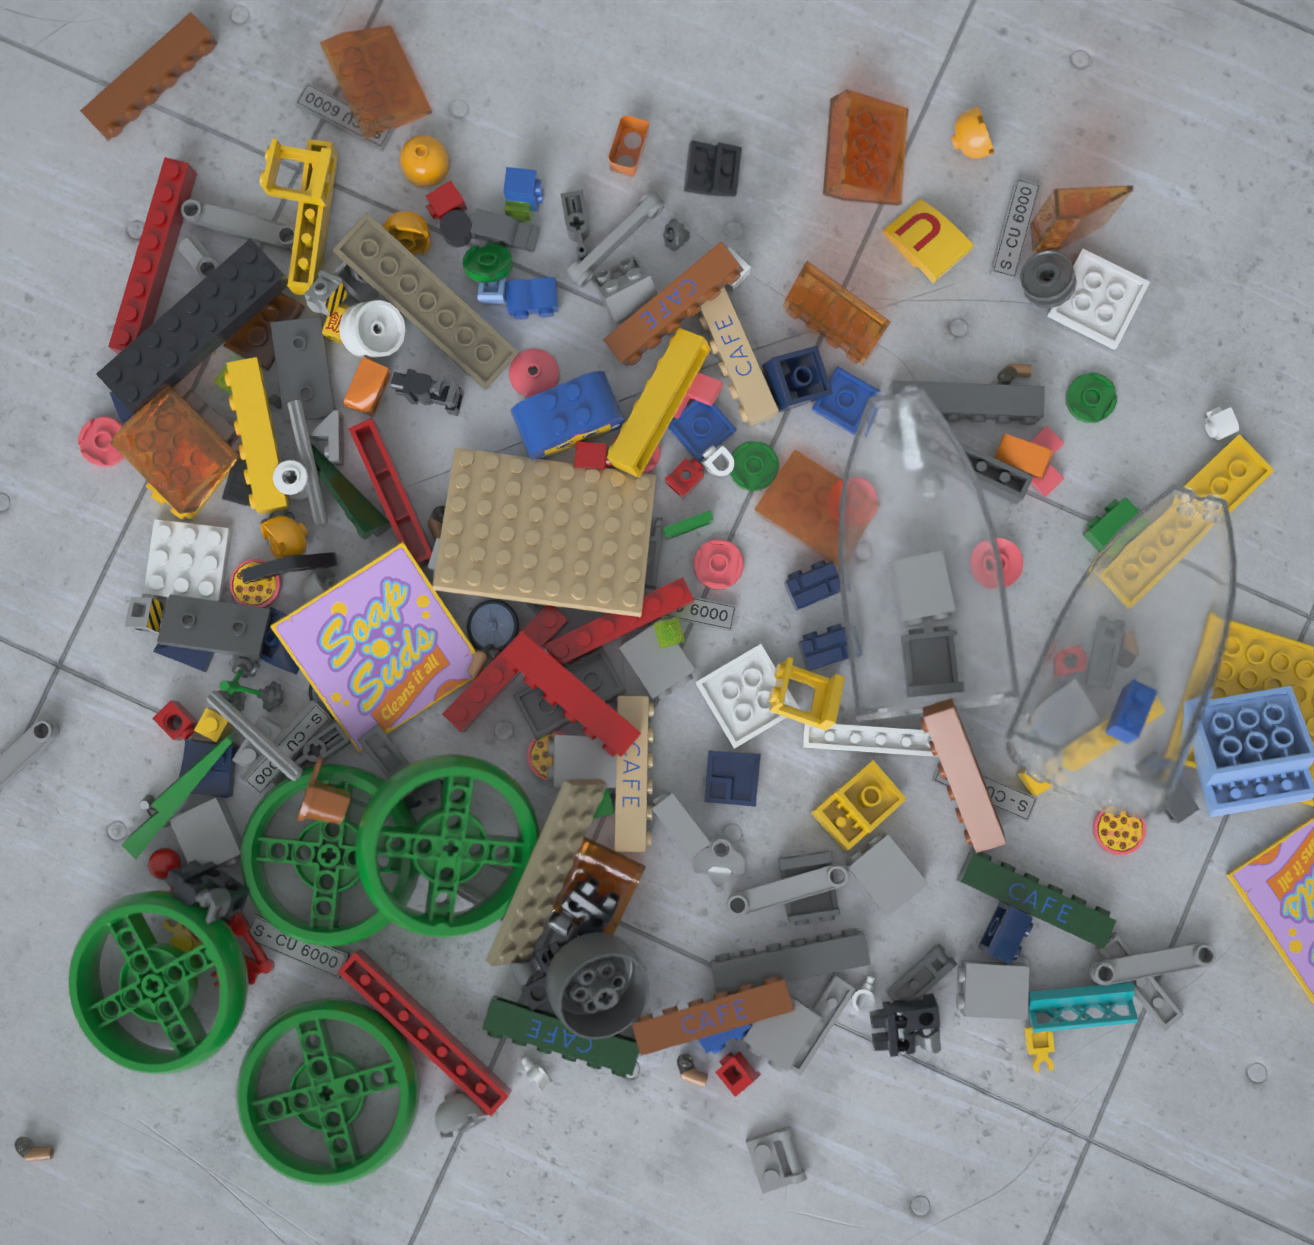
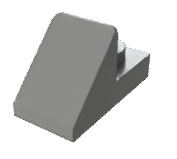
M335 410L310 433L309 437L313 441H329V443H325V457L329 458L333 465H344V418L338 410Z

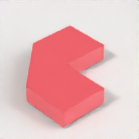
M701 373L697 374L674 417L679 419L690 398L712 406L723 387L722 381Z
M1048 426L1044 427L1030 441L1031 443L1048 448L1054 453L1065 444ZM1050 464L1044 479L1033 477L1031 484L1046 497L1064 478Z

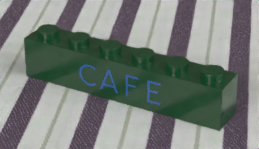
M968 853L957 881L1105 949L1117 921L1109 917L1111 912L1099 906H1096L1093 910L1085 906L1086 900L1073 894L1071 899L1061 895L1062 889L1052 884H1048L1046 888L1038 884L1039 878L1026 872L1024 876L1014 873L1016 868L1001 861L999 866L991 862L992 856L986 853Z
M496 995L490 1001L482 1030L488 1031L487 1035L493 1038L502 1039V1036L511 1038L512 1043L519 1046L531 1044L537 1046L536 1050L545 1054H551L552 1051L562 1054L561 1057L565 1060L576 1062L579 1059L587 1062L586 1065L588 1067L598 1070L605 1067L611 1069V1073L619 1077L633 1075L639 1055V1048L635 1038L615 1034L601 1039H587L570 1031L554 1013L538 1008L531 1010L528 1005Z

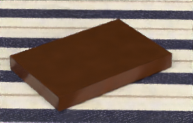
M280 293L226 340L223 347L244 359L257 357L262 368L269 371L275 361L270 322L299 319L305 306Z

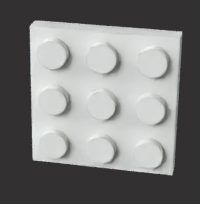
M1082 248L1073 264L1077 279L1074 293L1062 305L1051 308L1047 317L1115 350L1150 281Z
M154 519L143 594L168 598L172 594L221 602L232 529Z
M762 644L695 682L734 749L787 718L769 711L771 705L769 694L776 683V678H774L776 668ZM787 688L784 704L800 709Z

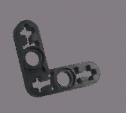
M335 552L288 556L241 570L243 583H252L289 572L316 570L318 567L329 568L337 566L338 562Z

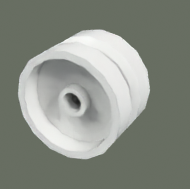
M382 300L356 303L349 307L341 317L339 326L341 340L346 349L355 356H365L367 358L389 356L397 351L404 341L406 331L404 319L399 310L391 303Z

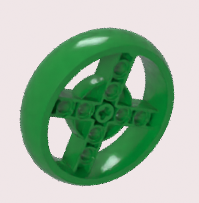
M460 754L427 757L415 761L394 773L379 787L368 802L362 814L356 836L355 853L358 875L367 896L374 906L390 921L405 930L435 938H451L475 933L494 924L506 915L539 840L538 820L530 799L523 788L512 776L498 766L486 760ZM444 777L440 808L426 814L417 823L415 828L382 826L391 809L405 794L427 781ZM474 779L489 784L507 800L516 818L518 837L488 835L481 821L469 812ZM462 789L460 798L451 799V794L454 790ZM450 816H459L456 824L447 825ZM393 838H403L399 846H390ZM429 839V843L425 848H417L420 840ZM452 841L454 846H449V850H446L444 845H448V842ZM480 843V849L477 852L469 853L470 847L473 844ZM499 846H506L503 854L495 855V851ZM377 856L411 858L418 873L429 880L425 912L412 909L394 897L380 875ZM483 864L512 866L504 881L490 896L470 908L454 912L458 884L472 878L481 869ZM443 868H451V871L447 876H439L440 871ZM447 893L444 901H435L439 894Z
M325 764L320 766L316 780L348 791L351 795L341 824H338L340 827L339 834L333 836L330 833L329 826L331 822L314 820L300 832L297 839L266 836L272 819L282 805L295 794L307 788L315 766L305 768L297 780L293 781L288 777L284 778L274 785L257 803L243 833L240 863L244 885L250 889L248 895L258 912L270 925L294 940L311 945L334 947L368 939L386 928L392 921L377 909L359 921L338 926L342 892L351 889L360 881L357 865L352 860L358 826L350 821L353 787L373 796L385 780L369 771L354 766ZM401 798L389 814L396 827L415 828L417 825L415 817L403 798ZM421 840L417 844L418 849H422ZM278 843L283 844L285 847L283 857L278 856L275 852V847ZM304 845L308 846L311 850V857L308 860L304 859L301 855V848ZM333 849V853H336L337 857L330 861V857H326V852ZM388 856L389 863L386 867L379 865L377 861L379 872L399 874L391 893L401 903L407 905L413 895L420 875L415 869L411 858ZM263 861L294 864L300 879L313 889L310 923L292 914L278 901L268 884ZM326 874H330L334 878L332 888L325 886L323 882ZM323 900L331 904V912L329 914L321 910L320 905Z
M146 891L131 894L116 900L104 908L91 920L81 934L74 948L69 967L68 986L71 1006L85 1036L97 1050L111 1061L129 1070L146 1074L178 1073L196 1067L212 1058L224 1047L236 1031L242 1019L248 996L249 980L246 959L232 929L222 917L213 922L206 923L210 909L209 906L203 908L200 902L186 906L180 900L172 898L173 892ZM142 913H156L180 922L190 929L203 944L185 953L172 944L158 943ZM132 932L135 934L136 940L132 937ZM112 933L126 962L119 976L120 990L104 998L100 982V960L104 944L109 934ZM144 955L148 958V963L145 961ZM199 955L203 957L204 963L199 960ZM215 965L220 984V1003L215 1023L207 1034L191 1003L198 988V974ZM177 966L182 970V974L179 973ZM169 1002H171L174 1009L170 1007ZM131 1011L141 1019L160 1022L174 1050L157 1048L138 1040L128 1033L116 1019ZM181 1025L185 1027L186 1032L183 1031Z
M333 998L316 999L300 1003L281 1012L268 1022L250 1044L242 1060L236 1085V1107L239 1121L247 1141L256 1154L279 1174L293 1181L312 1186L348 1184L360 1180L384 1166L394 1157L408 1138L417 1116L420 1097L417 1064L413 1052L402 1033L378 1011L355 1001ZM325 1019L345 1021L364 1029L379 1041L391 1059L361 1068L349 1056L334 1052ZM296 1027L304 1061L294 1072L290 1088L259 1097L261 1070L269 1051L282 1036ZM311 1034H315L320 1038V1046L311 1044ZM317 1060H323L327 1064V1071L322 1072L317 1068ZM375 1071L383 1073L385 1077L383 1083L374 1080L373 1073ZM350 1078L358 1081V1090H353L349 1087L348 1080ZM327 1086L328 1089L332 1088L334 1091V1093L330 1097L329 1093H324V1089ZM399 1086L398 1109L390 1129L373 1149L361 1156L352 1123L361 1114L367 1095ZM298 1093L307 1095L308 1104L299 1102ZM273 1100L282 1103L283 1111L279 1112L274 1109ZM330 1112H337L341 1117V1121L339 1123L333 1122L330 1119ZM296 1115L307 1127L323 1131L331 1163L312 1161L294 1153L278 1140L267 1123ZM344 1138L348 1147L340 1148L336 1143V1139Z

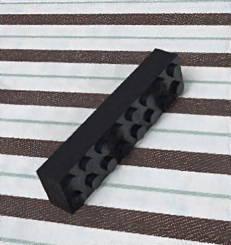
M250 238L97 372L96 375L130 412L140 417L288 287V279Z

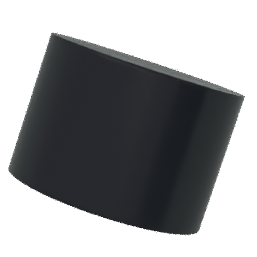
M452 210L442 217L440 230L449 245L463 247L472 240L470 233L472 223L466 213L460 210Z

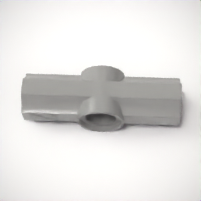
M195 235L186 237L177 247L202 280L207 277L205 276L207 268L215 267L216 269L219 266Z

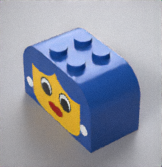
M595 371L574 378L519 402L511 409V414L531 460H545L576 447V441L589 442L620 429L625 422L604 371Z

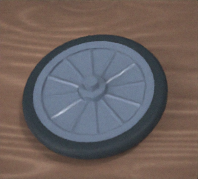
M487 600L480 603L472 610L467 621V633L470 641L479 650L487 653L503 651L519 632V620L516 612L509 604L500 600Z

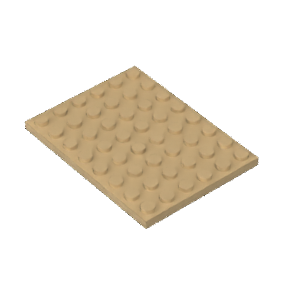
M455 447L433 590L641 617L656 475L642 473L639 478L622 470L605 468V471L594 468H575L573 463L544 459L531 460L529 457Z

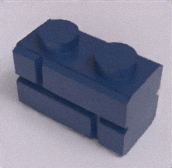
M825 560L811 565L812 570L806 573L798 570L788 575L789 580L785 581L784 586L796 611L844 590L842 581L832 561L826 564Z
M841 623L827 627V633L818 635L817 631L802 635L803 640L798 642L806 670L808 671L858 655L849 626L842 628Z

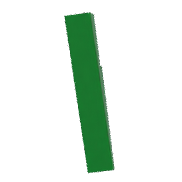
M233 730L165 789L151 804L157 811L133 831L121 845L135 859L140 856L237 736Z

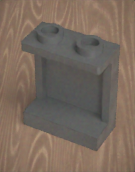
M949 626L933 627V632L924 633V628L910 629L908 630L909 635L901 636L907 697L965 692L964 682H959L954 644V636L957 635V630L949 631Z
M822 851L778 858L781 879L831 865V852ZM832 870L831 873H830V877H831V879L834 881L833 870ZM835 889L785 903L787 920L789 922L794 921V925L809 924V919L819 918L820 922L835 920V915H840Z

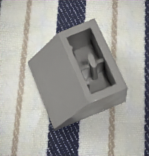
M635 256L625 258L616 266L601 270L596 276L591 278L595 289L615 323L633 315L658 294L651 276Z

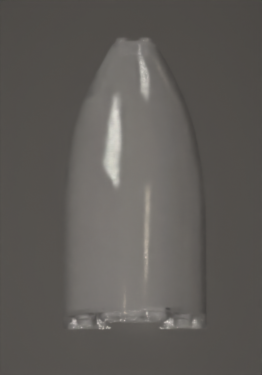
M917 386L902 388V393L892 395L891 391L877 392L875 397H869L854 437L846 464L839 511L838 559L840 591L857 721L923 713L922 707L953 698L957 709L1021 702L1003 566L995 530L979 479L960 441L923 389H918ZM943 550L956 611L948 613L949 618L933 621V616L923 618L924 623L909 626L908 621L900 623L887 563L895 559ZM949 626V631L957 630V635L954 636L958 680L959 682H964L965 692L907 697L901 636L909 635L908 630L919 628H924V633L933 632V627Z
M1173 485L1120 528L1096 555L1057 618L1005 736L1006 750L1009 757L1015 764L1021 763L1026 767L1025 773L1038 783L1046 781L1054 788L1053 791L1055 793L1106 813L1119 815L1121 811H1125L1134 818H1148L1150 813H1154L1157 816L1164 813L1215 688L1228 641L1236 597L1237 562L1233 529L1225 499H1221L1214 494L1199 497L1189 487ZM1134 679L1158 692L1140 737L1130 744H1126L1104 732L1122 688Z

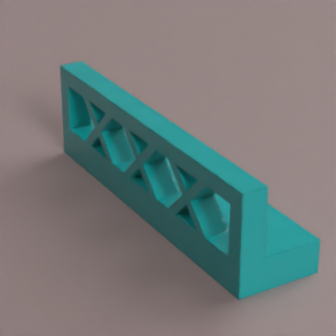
M1133 982L1029 992L1028 1015L1032 1031L1037 1033L1137 1023L1138 1016L1133 1003L1135 994ZM1127 1005L1129 1015L1120 1016L1112 1010L1115 1006ZM1090 1008H1097L1104 1015L1101 1018H1093L1087 1014V1011ZM1071 1010L1078 1017L1076 1020L1068 1021L1060 1015L1063 1011ZM1046 1013L1052 1019L1049 1023L1038 1024L1036 1014Z

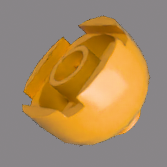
M979 105L963 112L954 124L955 134L951 135L955 150L961 149L963 154L971 159H980L994 154L995 152Z
M418 135L405 142L401 149L400 166L404 176L410 183L417 187L429 185L432 187L438 185L447 176L450 160L446 148L438 139L430 135Z
M399 211L389 215L382 224V227L412 254L422 252L423 256L430 249V229L424 218L410 211Z
M277 516L260 524L264 540H269L271 545L269 549L276 559L304 555L306 553V536L309 534L303 523L297 524L294 519L287 516Z

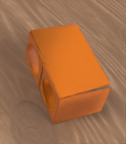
M625 115L620 119L609 152L611 171L632 177L635 176L648 136L649 121ZM630 132L638 133L641 137V144L635 149L628 148L624 143L625 136ZM622 155H628L633 158L634 166L626 167L619 165L617 160Z
M363 356L343 404L347 408L374 417L392 375L390 369Z
M1004 433L995 459L1036 478L1044 479L1055 453L1048 448Z

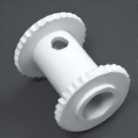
M286 460L277 465L273 473V482L278 491L287 494L292 500L300 501L308 498L306 484L309 480L306 467L301 462Z

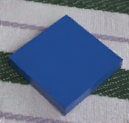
M837 366L829 379L833 394L818 399L811 411L855 435L879 395L880 390Z
M694 400L683 410L679 419L674 417L668 426L672 434L698 463L704 459L702 454L710 446L714 445L717 447L737 431L714 403L712 406H709L697 400Z

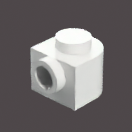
M1220 406L1206 413L1208 418L1205 419V429L1211 438L1214 437L1216 440H1220L1239 431V424L1231 407L1222 410Z
M712 445L702 454L704 459L700 463L712 475L726 476L734 468V459L723 445L717 447Z

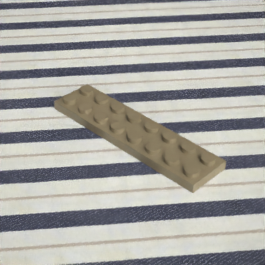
M367 212L332 249L340 259L384 299L396 307L406 319L484 390L496 380L519 354L508 341Z
M602 779L564 780L486 958V961L491 966L525 962L533 955L535 945L543 933L544 925L553 910V905L559 892L563 888L565 878L573 866L574 858L583 843V838L589 825L593 821L595 811L603 799V794L608 784Z

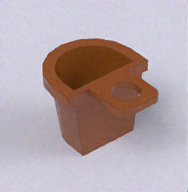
M319 756L304 793L296 820L303 822L304 818L341 824L351 795L348 791L316 780L323 757Z

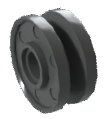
M1045 250L1030 257L1022 267L1020 274L1021 285L1026 298L1031 304L1040 308H1053L1062 305L1070 299L1077 284L1071 260L1065 254L1054 250ZM1053 277L1052 280L1044 282L1046 278Z

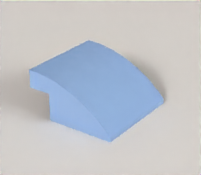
M1292 686L1189 703L1192 747L1209 817L1307 801L1314 797V782L1309 771V767L1314 762V746Z

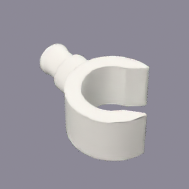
M867 975L863 986L857 988L851 997V1004L858 1012L860 1010L856 1004V998L861 993L868 994L871 1002L875 1005V997L872 993L875 978Z
M528 1056L521 1060V1063H523L527 1070L526 1075L529 1080L532 1081L534 1079L539 1085L540 1090L543 1091L552 1082L548 1074L539 1065H535L533 1061H530Z

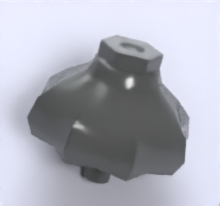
M673 218L665 225L663 233L665 246L669 247L672 251H677L685 241L690 239V232L677 219Z

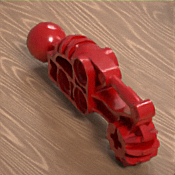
M170 848L156 850L148 861L150 874L156 879L167 880L170 870L176 867L178 869L181 868L180 855ZM243 911L234 914L231 921L226 920L223 916L222 918L234 934L244 937L251 948L250 951L256 958L254 960L244 954L248 964L249 985L255 984L257 976L261 973L267 974L275 968V963L273 960L268 959L261 946L257 944L249 932L250 923L244 916ZM188 929L191 936L197 942L202 943V941L190 929ZM217 970L211 973L212 977H218ZM219 978L218 981L214 983L215 987H218L220 985Z

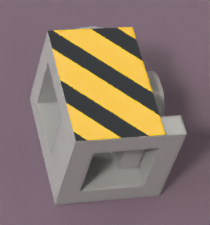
M321 270L318 273L319 278L304 295L307 305L312 311L331 316L348 295L341 278Z
M142 594V597H131L125 627L139 633L159 634L164 603L158 601V597L151 594Z

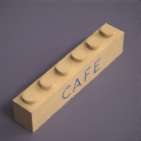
M723 287L718 297L712 301L707 300L700 306L701 310L699 313L701 317L698 318L702 331H707L711 338L708 340V344L712 353L718 354L721 361L718 363V367L722 376L728 377L731 384L728 385V390L732 399L738 400L740 408L737 409L743 423L747 421L750 428L776 417L779 410L726 289Z
M618 696L617 713L640 731L641 735L622 757L617 754L615 852H646V846H651L652 831H647V820H652V805H647V794H652V779L647 778L648 769H653V753H648V743H653V728H648L649 717H654V702H649V696Z

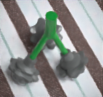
M233 655L229 665L232 666V672L236 673L232 681H221L219 684L221 690L218 692L239 711L244 710V702L246 700V696L241 694L242 692L256 695L257 698L262 699L263 709H267L268 712H271L275 707H279L284 700L281 684L272 681L265 689L260 688L258 690L240 686L238 683L240 677L247 678L248 675L254 677L256 671L260 668V664L256 662V658Z

